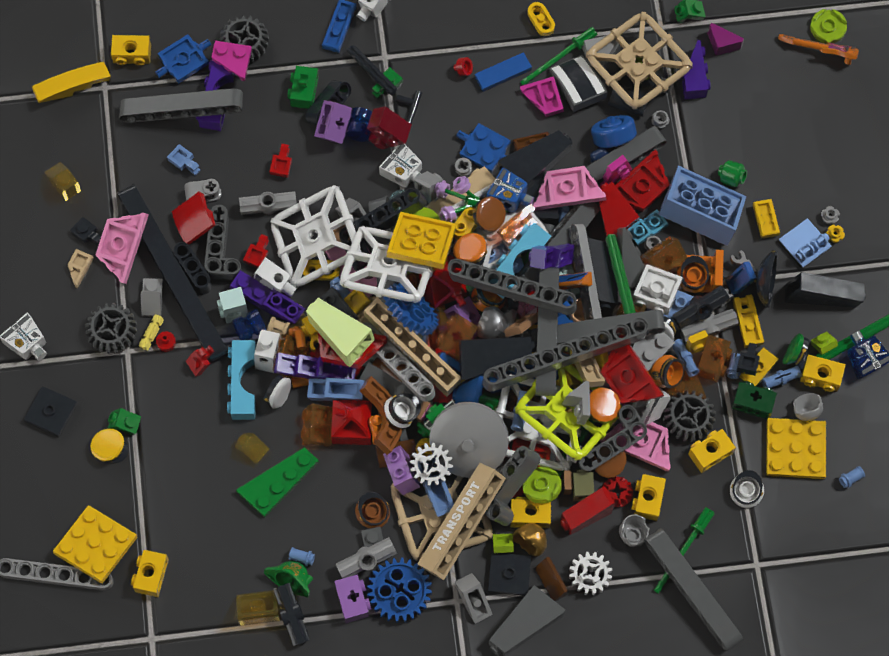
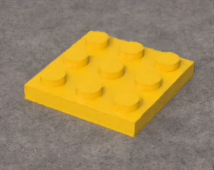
M400 212L386 257L443 269L456 230V223Z
M767 418L766 476L825 479L826 421Z
M88 505L55 547L53 553L103 584L135 542L137 534Z

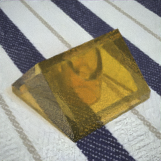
M274 590L237 595V617L240 626L280 621L278 602Z

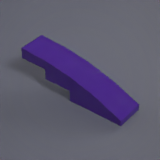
M277 353L274 373L307 379H355L356 368L322 362L321 356L314 358L305 355L293 356Z

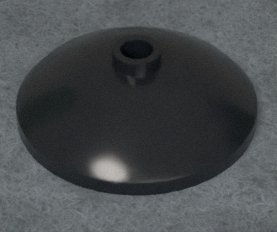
M771 251L762 260L758 272L754 271L757 278L753 283H756L757 295L762 305L766 308H769L771 305L774 291L777 251Z

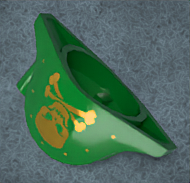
M288 561L279 566L264 569V574L276 585L282 586L290 583L294 595L309 597L310 590L308 585L313 578L308 575L306 568L301 563Z

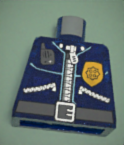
M860 330L850 335L855 346L847 350L858 380L889 363V352L876 336L865 340Z

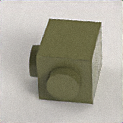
M579 470L577 473H573V501H582L594 493L593 472Z

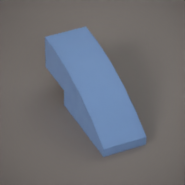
M309 378L307 398L314 401L363 400V394L360 392V389L365 380Z
M435 457L430 462L426 461V463L428 464L427 472L432 467L436 468V465L434 464ZM418 462V468L423 473V465ZM430 473L429 477H437L440 473ZM439 479L438 485L432 481L431 485L428 486L425 480L422 484L437 517L449 513L454 503L446 482Z

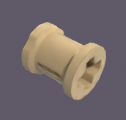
M272 317L267 331L279 333L283 339H286L291 323H284L276 320V317Z

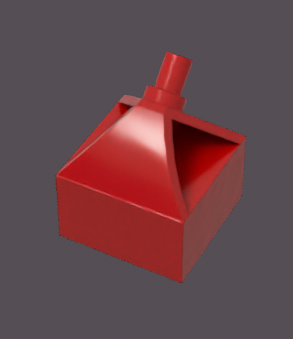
M451 255L447 256L443 269L432 267L433 274L428 280L423 296L425 301L430 302V306L433 308L453 301H457L459 307L466 305L463 298L467 296L466 285L453 281L449 276L448 263L453 259H457ZM455 268L452 272L459 273L462 269Z
M333 400L332 444L371 445L372 432L368 422L372 416V402Z

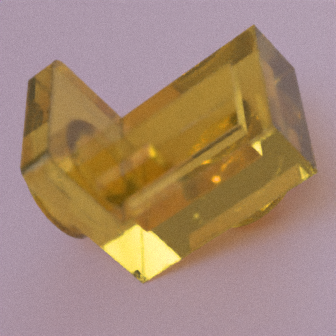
M254 433L242 434L237 440L238 444L235 446L254 463H258L269 451V448Z

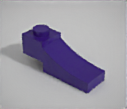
M567 243L555 246L533 247L529 253L530 267L547 269L550 267L560 268L572 264L575 244Z

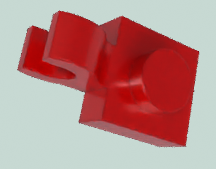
M281 144L279 155H273L269 171L271 175L288 178L292 164V158L288 157L290 151L288 144Z
M261 234L256 245L250 244L243 259L244 263L256 268L260 266L268 255V250H265L269 243L268 236Z
M210 345L206 349L201 347L194 350L186 360L195 377L200 376L210 365L207 359L214 353Z

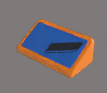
M591 272L559 276V289L561 290L590 287L592 285Z

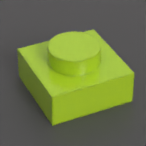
M827 331L811 340L812 346L821 354L838 346L837 339Z
M493 534L494 553L514 552L513 534Z

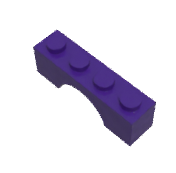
M210 60V74L206 76L204 83L205 91L218 90L223 85L234 82L236 74L230 73L222 65H218ZM225 114L196 117V120H198L199 127L221 131Z

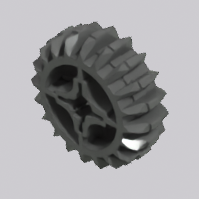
M243 15L242 19L235 17L234 22L229 19V25L224 24V30L220 32L221 37L219 41L227 43L233 41L235 44L251 46L250 61L252 62L254 57L260 59V53L265 54V48H268L269 42L268 30L264 27L263 22L259 23L258 18L253 20L250 15L248 19H245ZM250 30L255 32L259 36V38L251 34Z
M105 303V308L102 309L98 306V312L92 311L93 317H87L89 323L85 324L87 329L85 334L89 337L88 342L93 343V348L99 347L101 353L106 349L107 354L114 350L117 354L118 348L124 351V345L131 346L130 340H135L134 333H137V328L135 327L137 322L133 320L135 318L134 315L129 314L130 310L128 308L124 309L123 305L120 304L116 308L115 303H112L111 307ZM115 316V317H118V318H116V319H111V318H109V317ZM103 320V325L96 332L98 324ZM107 323H109L110 327L114 328L115 334L109 329ZM126 325L125 332L119 336L120 330Z
M685 390L684 396L678 392L677 398L672 396L670 398L671 402H668L667 408L663 411L665 414L663 420L667 422L665 427L671 428L670 434L676 432L677 439L683 436L684 442L687 441L688 437H690L691 442H694L695 436L701 440L702 434L707 436L709 434L708 430L713 429L712 424L716 421L713 417L716 411L711 410L714 405L707 404L709 398L703 400L702 393L696 396L695 390L692 391L691 395ZM681 405L682 414L675 418L674 410ZM704 413L705 422L699 427L697 418ZM686 414H692L693 418L686 417ZM681 425H687L690 429L685 428Z

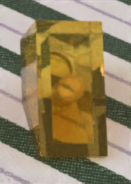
M61 162L44 172L65 201L81 192L78 181Z

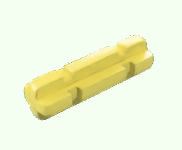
M157 314L153 316L152 323L149 324L143 335L144 339H141L139 347L143 350H149L151 342H153L159 331V326L164 321L163 317Z

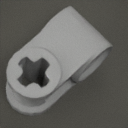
M215 179L193 181L184 185L186 200L199 191L205 195L206 203L215 202L222 196L219 183Z

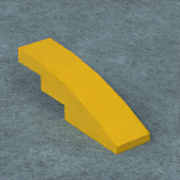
M99 62L51 77L33 85L32 90L38 103L73 96L75 91L89 89L92 87V84L109 81L111 76L105 63Z

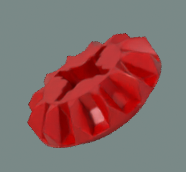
M615 476L608 478L603 484V487H606L615 503L614 507L625 506L631 501L633 488L631 482L627 481L624 477ZM616 484L620 490H624L620 493L619 499L617 494L612 492V490H615Z

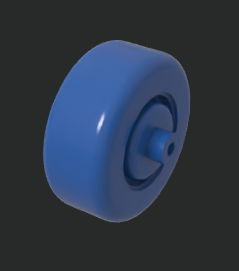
M618 115L610 116L595 123L591 128V135L597 147L611 148L633 140L637 135V130L632 117Z

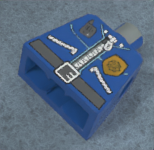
M503 167L486 194V197L498 198L503 203L505 210L510 212H516L520 204L530 208L534 197L526 194L527 182Z

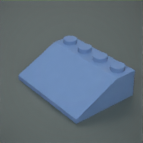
M678 165L658 215L727 246L736 232L746 196Z

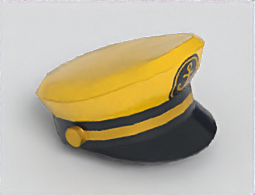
M115 429L101 430L96 433L91 441L92 454L102 462L119 463L128 455V446L122 434Z

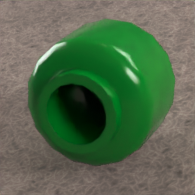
M729 160L724 165H720L718 175L723 184L738 187L745 182L747 170H745L743 164Z

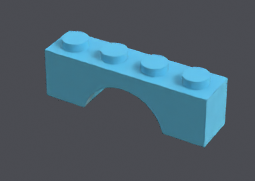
M534 222L530 226L526 224L520 231L521 238L518 241L514 239L508 247L511 250L508 255L503 254L497 261L499 266L496 270L514 275L513 263L516 256L522 253H530L533 247L544 246L551 235ZM491 279L489 283L496 284L499 280ZM511 284L507 288L512 289L515 284Z
M232 340V347H228V358H232V365H228V377H231V383H228V395H231V402H227V413H231L232 420H255V395L248 393L241 386L243 373L255 365V340Z

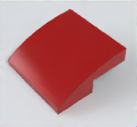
M200 191L172 211L179 234L188 245L215 226L213 212L207 208L205 195Z

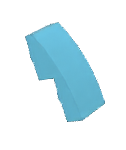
M657 209L643 220L640 219L628 228L637 245L645 242L647 238L656 235L669 225L664 217L658 215L659 211Z

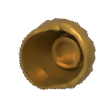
M527 523L513 533V541L520 544L521 548L525 549L532 556L542 555L547 548L545 531L535 523Z

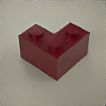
M386 106L375 108L367 127L371 131L369 141L374 143L375 147L379 149L406 144L412 124Z

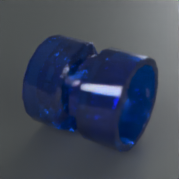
M361 107L351 110L350 122L346 130L347 137L360 142L369 140L371 131L367 127L372 115L371 110Z
M257 309L246 313V317L240 316L232 320L240 340L252 339L253 334L258 336L261 330L267 331Z

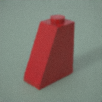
M606 182L599 188L606 194L607 200L599 201L606 235L615 234L617 237L618 228L625 227L627 230L639 221L640 217L614 183L608 184Z
M606 487L600 488L562 513L560 523L564 531L568 530L569 534L572 535L612 514L615 503Z

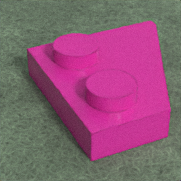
M215 41L212 61L222 65L227 71L233 72L239 76L240 80L245 81L252 47Z
M554 76L520 86L521 92L546 117L564 112Z
M624 155L608 165L606 173L603 175L605 181L601 182L600 186L606 182L608 184L611 182L616 183L618 180L625 179L630 175V171L633 169Z

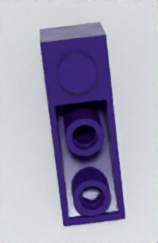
M697 40L690 58L693 63L692 69L683 76L684 100L706 98L708 91L711 90L710 80L706 77L708 65L704 63L703 59L705 57L704 46L701 47L700 40Z

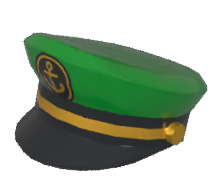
M801 333L795 335L784 355L783 364H796L802 371L806 361L809 339L803 337Z

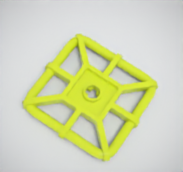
M568 365L556 370L558 371L561 389L555 396H545L550 400L546 406H526L536 394L535 380L532 383L533 386L517 403L515 413L541 433L545 440L548 439L575 460H581L600 439H604L606 432L618 419V415L613 420L604 423L601 427H596L589 420H587L585 425L577 424V416H574L575 407L562 405L566 396L573 391L567 384L565 370L583 383L578 370L574 366ZM589 387V389H591L592 391L595 390V389H597V388H600V387ZM566 407H570L573 412H566ZM529 414H544L554 423L547 429ZM558 426L570 435L572 448L553 434ZM581 426L593 434L582 449L579 447L577 430Z

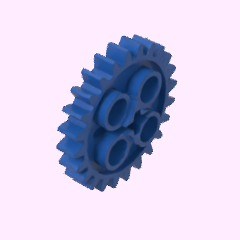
M396 283L391 284L387 288L409 294L401 283H398V285ZM424 296L417 303L383 297L386 301L384 304L389 306L387 310L393 313L391 316L396 317L397 322H402L404 328L407 326L410 332L414 330L417 335L420 333L422 336L425 334L428 336L439 325L437 323L439 320L436 318L438 315L433 312L435 309L429 306L430 302H426Z
M402 557L400 563H397L395 558H393V564L386 560V567L378 565L379 572L373 570L375 578H369V582L373 585H368L367 590L373 592L368 593V598H374L370 601V605H377L374 611L378 612L381 610V618L387 614L388 621L395 617L396 623H398L399 618H403V621L406 622L408 616L414 620V613L420 616V608L427 609L424 602L430 603V598L427 595H432V591L427 588H430L432 584L431 582H426L429 579V575L423 576L425 569L418 570V563L412 566L411 559L408 560L407 564L404 563ZM400 573L403 577L400 580H394L392 575ZM385 580L390 581L392 585L385 583ZM410 584H417L419 589L412 592L408 589V586ZM403 587V592L396 593V588L400 589ZM383 589H389L391 594L384 597L380 592ZM405 600L408 604L406 607L400 608L397 606V602Z

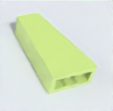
M320 298L311 303L306 310L311 325L349 367L374 341L371 328Z

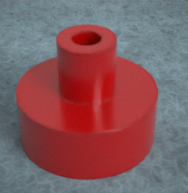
M463 57L457 60L453 68L460 76H468L473 71V64L470 58Z
M164 331L157 336L156 344L161 351L169 352L174 349L176 340L171 332Z

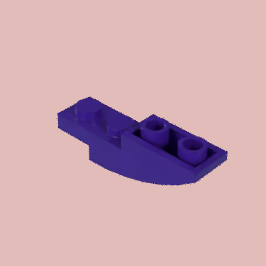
M241 270L230 285L231 289L241 287L243 295L246 297L245 300L294 325L306 309L274 288L271 290Z

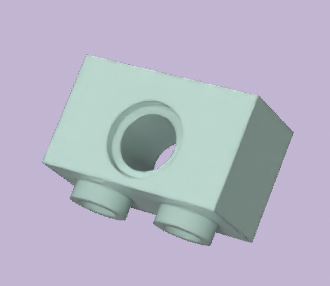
M241 287L219 293L220 300H217L221 318L225 317L226 323L249 318Z

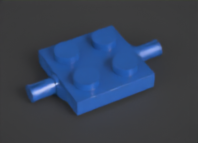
M187 34L160 51L158 57L164 66L155 71L158 78L169 73L180 83L209 65L203 50L211 46L210 41L206 39L198 44Z
M480 123L477 124L474 131L469 135L461 130L456 135V137L465 141L460 156L469 159L481 168L485 166L490 173L494 171L498 161L506 156V149L511 143V140Z

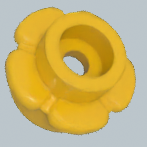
M831 225L828 227L826 234L830 238L829 241L837 243L845 237L844 229L841 226Z

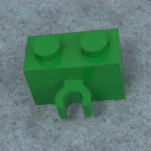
M296 65L295 72L291 73L290 82L293 83L292 89H288L287 95L291 107L309 109L314 103L319 78L318 68Z

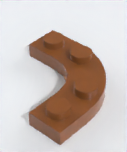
M370 376L366 379L360 392L374 404L380 413L382 425L373 443L388 455L397 444L402 428L393 425L385 414L384 405L392 396L380 383Z

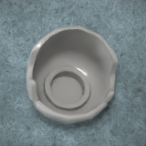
M815 393L801 395L793 401L794 413L800 420L812 421L823 412L821 397Z
M633 514L627 516L622 521L619 534L625 544L637 547L641 546L644 543V539L648 537L649 528L645 523L644 517Z

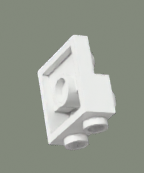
M647 264L633 294V303L639 309L661 310L663 315H668L683 277Z

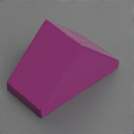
M711 22L708 36L716 56L742 48L744 38Z

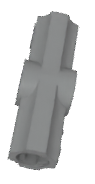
M295 191L277 194L264 192L259 196L239 198L241 215L262 212L270 215L275 211L286 210L297 204ZM266 201L273 202L271 205L264 204Z
M733 309L714 316L711 314L707 319H698L697 322L681 329L680 337L686 344L688 337L706 330L708 339L717 336L723 330L737 326L739 323L737 315Z
M388 537L370 547L360 548L356 554L336 563V566L342 578H347L363 570H372L377 563L397 554ZM365 556H371L368 561H362Z

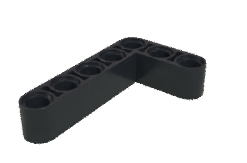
M410 188L354 221L355 230L357 232L359 227H366L367 225L371 228L387 230L396 225L400 212L414 214L423 209L427 202L426 197L418 189ZM345 226L341 229L339 238L342 243L351 246L352 242L351 239L348 240L349 233ZM362 238L360 250L362 253L370 254L365 245L367 241ZM356 260L352 266L357 272L364 269L368 263ZM372 276L365 277V279L373 278Z

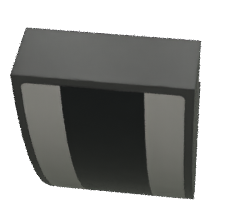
M583 55L549 68L564 100H567L573 112L606 99L607 90Z

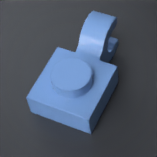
M180 144L167 156V160L181 171L186 167L195 176L201 171L198 168L199 165L192 160L194 158L193 154Z

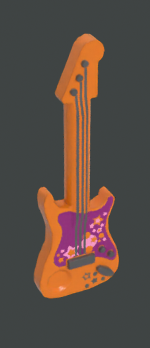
M783 34L778 36V40L792 45L817 49L822 53L845 57L844 63L849 65L852 63V59H857L859 53L856 47L849 45L825 44Z

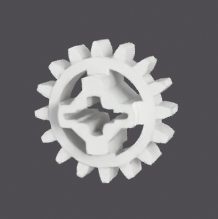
M425 443L423 450L418 447L419 453L412 454L415 460L410 461V464L414 465L410 471H416L417 474L414 478L420 477L421 484L426 480L428 486L431 485L432 481L438 485L439 479L443 482L446 480L444 475L450 476L451 473L448 471V468H453V465L448 464V461L452 460V457L446 456L449 452L448 450L442 451L443 445L436 448L435 443H432L431 447H428L427 443ZM434 451L431 456L426 457L422 455L425 452ZM440 455L444 459L445 466L441 465L439 462ZM434 456H436L434 462L436 468L432 467L427 472L428 464L426 463V461L430 462L434 458ZM418 462L423 465V473L418 468ZM430 473H440L437 477H429Z
M586 552L585 557L581 554L578 555L579 561L575 559L572 561L574 566H570L569 571L573 573L569 575V579H574L572 586L578 585V592L583 589L585 590V595L591 591L594 596L596 590L600 593L603 592L602 586L608 588L609 583L607 581L612 579V576L608 574L612 572V568H607L610 562H603V555L598 558L597 552H594L593 556ZM581 566L583 572L578 576L577 570ZM588 570L589 572H595L593 577L591 574L587 575ZM603 571L604 578L600 581L599 574Z

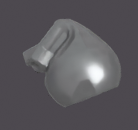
M494 306L485 308L477 325L476 333L481 339L506 338L504 330L516 322L515 319L518 311L511 309L502 312L500 308Z

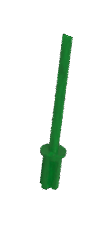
M591 27L580 36L573 37V43L528 75L520 83L523 85L527 84L576 47L581 50L584 40L593 39L598 35L595 29Z
M705 507L694 525L691 524L690 527L693 529V532L680 550L683 556L698 534L704 535V529L714 516V512L709 508ZM666 572L654 589L656 593L661 591L669 579V575Z

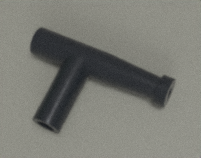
M418 90L415 92L413 99L401 95L396 97V102L410 106L406 121L413 124L412 121L423 94Z

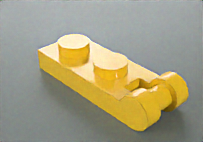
M752 294L746 295L745 298L734 297L733 306L739 322L744 347L748 348L749 343H755L757 346L763 345L764 339ZM747 305L748 308L742 309V306Z

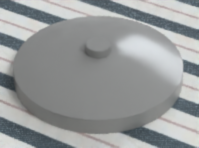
M461 402L447 407L436 417L431 427L429 442L430 447L432 443H435L436 448L443 445L442 451H449L446 456L452 457V460L448 461V464L453 465V468H448L450 473L470 478L479 463L496 469L502 463L508 450L509 435L504 421L494 410L480 403ZM440 455L439 462L441 465L445 466L444 459Z

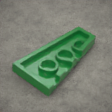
M304 447L241 486L236 492L265 518L319 463V460Z

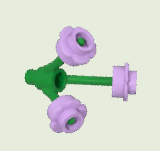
M465 176L457 177L454 180V191L450 190V184L446 183L445 180L436 184L434 193H436L438 198H446L449 194L465 200V206L455 210L452 206H443L440 211L442 221L452 223V221L456 220V213L464 211L469 207H475L476 203L481 201L479 197L470 192L471 184Z

